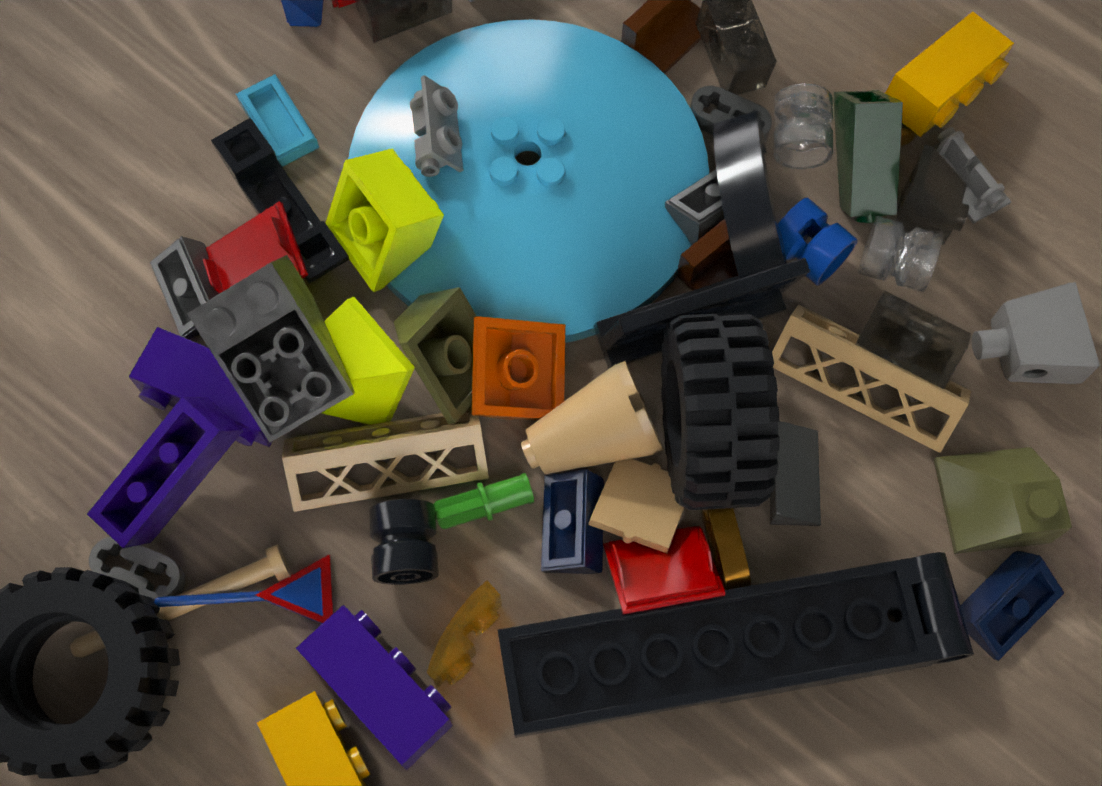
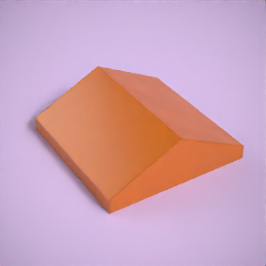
M481 316L474 317L472 415L505 420H539L563 403L566 325Z

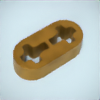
M734 508L702 510L712 559L724 590L751 586L750 571Z

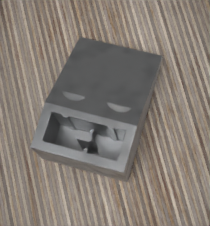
M288 255L270 262L187 313L269 443L355 393L315 299Z

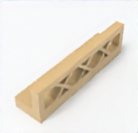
M799 304L790 315L772 351L774 369L939 453L943 450L969 405L970 390ZM791 336L810 345L814 362L798 366L781 357ZM820 351L830 355L831 357L823 359ZM839 362L852 366L858 383L843 388L831 383L826 366ZM818 369L820 377L810 371ZM864 373L874 377L875 379L866 381ZM887 384L898 390L903 405L884 410L874 404L869 389ZM862 391L864 399L853 393ZM908 395L919 401L910 403ZM933 407L949 416L936 436L918 427L913 411ZM906 413L908 421L898 417V415Z
M468 408L460 419L453 424H448L443 414L438 413L284 440L282 462L294 512L489 479L479 416L472 415V408ZM474 445L477 466L456 469L443 461L452 448ZM439 450L436 455L431 453V451ZM416 454L429 462L422 474L418 476L407 477L394 469L403 456ZM384 459H390L388 463L382 461ZM368 463L381 471L371 484L358 485L345 476L353 465ZM341 467V469H340L338 472H337L336 470L332 469V468ZM437 468L442 471L434 473ZM318 471L331 479V482L323 492L302 495L298 474ZM388 476L393 479V480L385 481ZM338 485L344 487L342 489H336Z

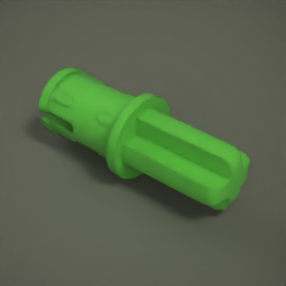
M526 473L486 486L479 482L477 483V489L437 500L434 503L436 519L441 529H448L483 517L490 521L493 520V514L527 503H534V496Z

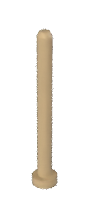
M276 544L265 549L267 557L176 596L233 593L274 575L278 581L290 577L291 572L280 546ZM204 605L160 607L157 617L169 621ZM96 630L74 639L70 644L73 656L80 658L105 648Z

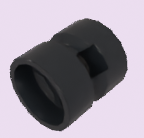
M397 499L373 505L369 510L370 537L380 543L373 548V555L371 556L373 581L388 585H408L436 579L439 576L438 553L436 545L428 542V540L436 535L434 504L419 499Z

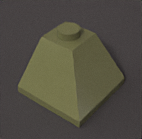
M460 287L420 295L393 322L399 344L410 362L414 365L416 372L448 424L456 423L472 405L474 317L477 316Z
M1032 447L942 456L934 459L954 554L1049 544L1072 528L1060 478Z

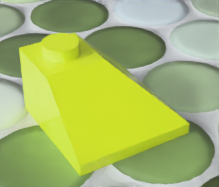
M352 297L340 305L324 322L355 393L323 411L322 414L368 425L390 422L415 367L359 301Z

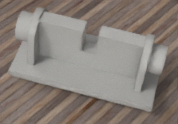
M423 75L421 77L422 90L417 91L414 94V98L410 101L413 131L419 136L418 139L414 140L416 167L426 177L438 175L440 168L445 165L458 172H462V140L459 135L458 103L455 95L448 88L440 86Z
M949 127L938 135L937 139L940 143L921 152V156L974 224L1009 205L1011 201L1003 192L1005 190L1002 183L998 184L964 141V133L962 131L956 132L953 127Z

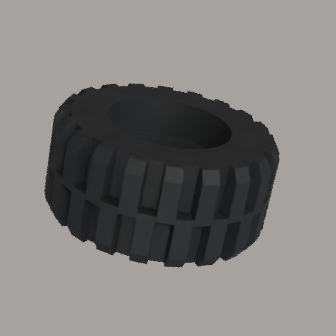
M748 312L677 316L666 325L664 343L662 344L663 358L661 364L665 454L667 455L668 474L671 479V488L673 494H675V500L680 506L688 510L759 506L771 497L770 493L774 491V477L777 475L779 464L777 454L780 447L777 380L774 376V360L772 351L769 350L767 332L763 330L761 320Z
M56 567L52 573L39 570L24 575L22 580L24 586L13 583L7 584L0 589V763L8 762V771L22 776L38 775L39 779H56L97 774L101 769L115 768L128 761L129 752L141 751L153 740L152 735L148 732L151 727L164 725L170 714L168 709L162 707L166 696L176 697L179 681L170 680V667L180 665L179 649L169 648L167 640L175 634L168 620L157 617L160 607L154 603L151 597L140 595L139 588L126 581L90 570L83 571L72 567ZM72 622L87 623L97 631L107 651L108 677L106 685L96 705L83 718L72 724H59L45 714L36 699L33 688L35 661L45 642L57 630Z

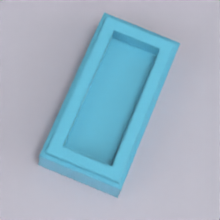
M275 74L236 93L248 118L251 117L268 141L282 167L319 148L317 139Z

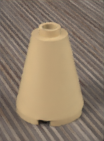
M626 361L613 365L526 429L528 439L522 441L521 446L532 469L540 466L544 474L655 455V453L664 450Z

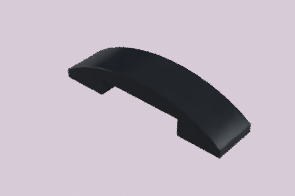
M758 110L715 123L714 152L717 177L727 231L739 279L787 264L782 233L776 222L764 156L767 151Z
M251 117L211 140L219 156L257 214L262 213L279 201L283 203L308 273L305 279L309 284L349 260L348 254L326 223L319 220L278 162L274 150Z

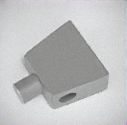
M1076 282L1005 302L991 319L992 329L975 331L972 335V349L976 359L999 357L1004 377L1010 382L1081 384L1100 366Z

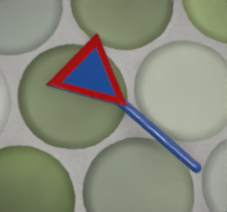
M330 554L263 591L157 597L154 603L158 607L267 601L322 624L333 614Z

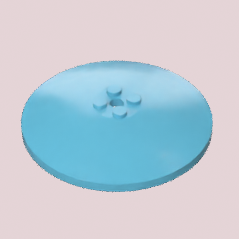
M533 19L501 21L465 29L442 38L408 59L388 77L365 108L356 127L348 159L393 149L403 163L410 168L414 177L438 204L439 209L444 214L431 248L387 284V287L407 306H410L420 295L460 287L476 316L565 324V343L596 335L593 325L598 321L649 305L674 281L678 274L680 255L693 244L665 208V202L709 174L708 155L695 115L684 96L655 64L631 47L598 31L568 23ZM423 75L440 86L448 88L455 95L458 103L459 135L462 140V172H458L445 165L440 168L438 175L426 177L416 167L414 140L418 139L419 136L413 131L410 101L414 98V94L417 91L422 90L421 77ZM524 151H532L540 156V160L537 163L529 166L520 164L515 158Z

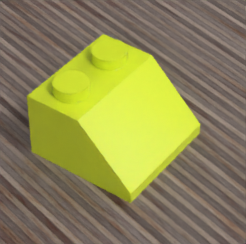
M388 149L345 160L325 223L348 254L350 262L373 292L383 289L431 248L444 214L439 209L438 204L414 177L410 168L403 163L393 149Z

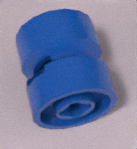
M807 197L791 208L777 225L782 233L786 260L806 258L811 272L805 276L816 286H819L844 263L856 247L858 240L839 223L829 225L827 223V213ZM810 236L812 240L809 243H806L805 241Z

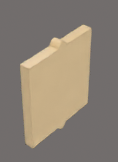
M634 459L617 461L611 469L591 515L589 525L623 537L625 543L629 544L634 541L667 553L684 507L676 502L668 471L661 469L659 464L654 463L651 466Z

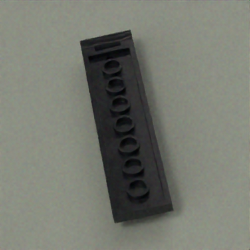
M944 552L929 553L912 558L725 590V596L624 615L621 608L497 630L515 738L720 701V704L906 671L928 667L933 664L952 662L974 655ZM887 614L893 615L895 622H892Z

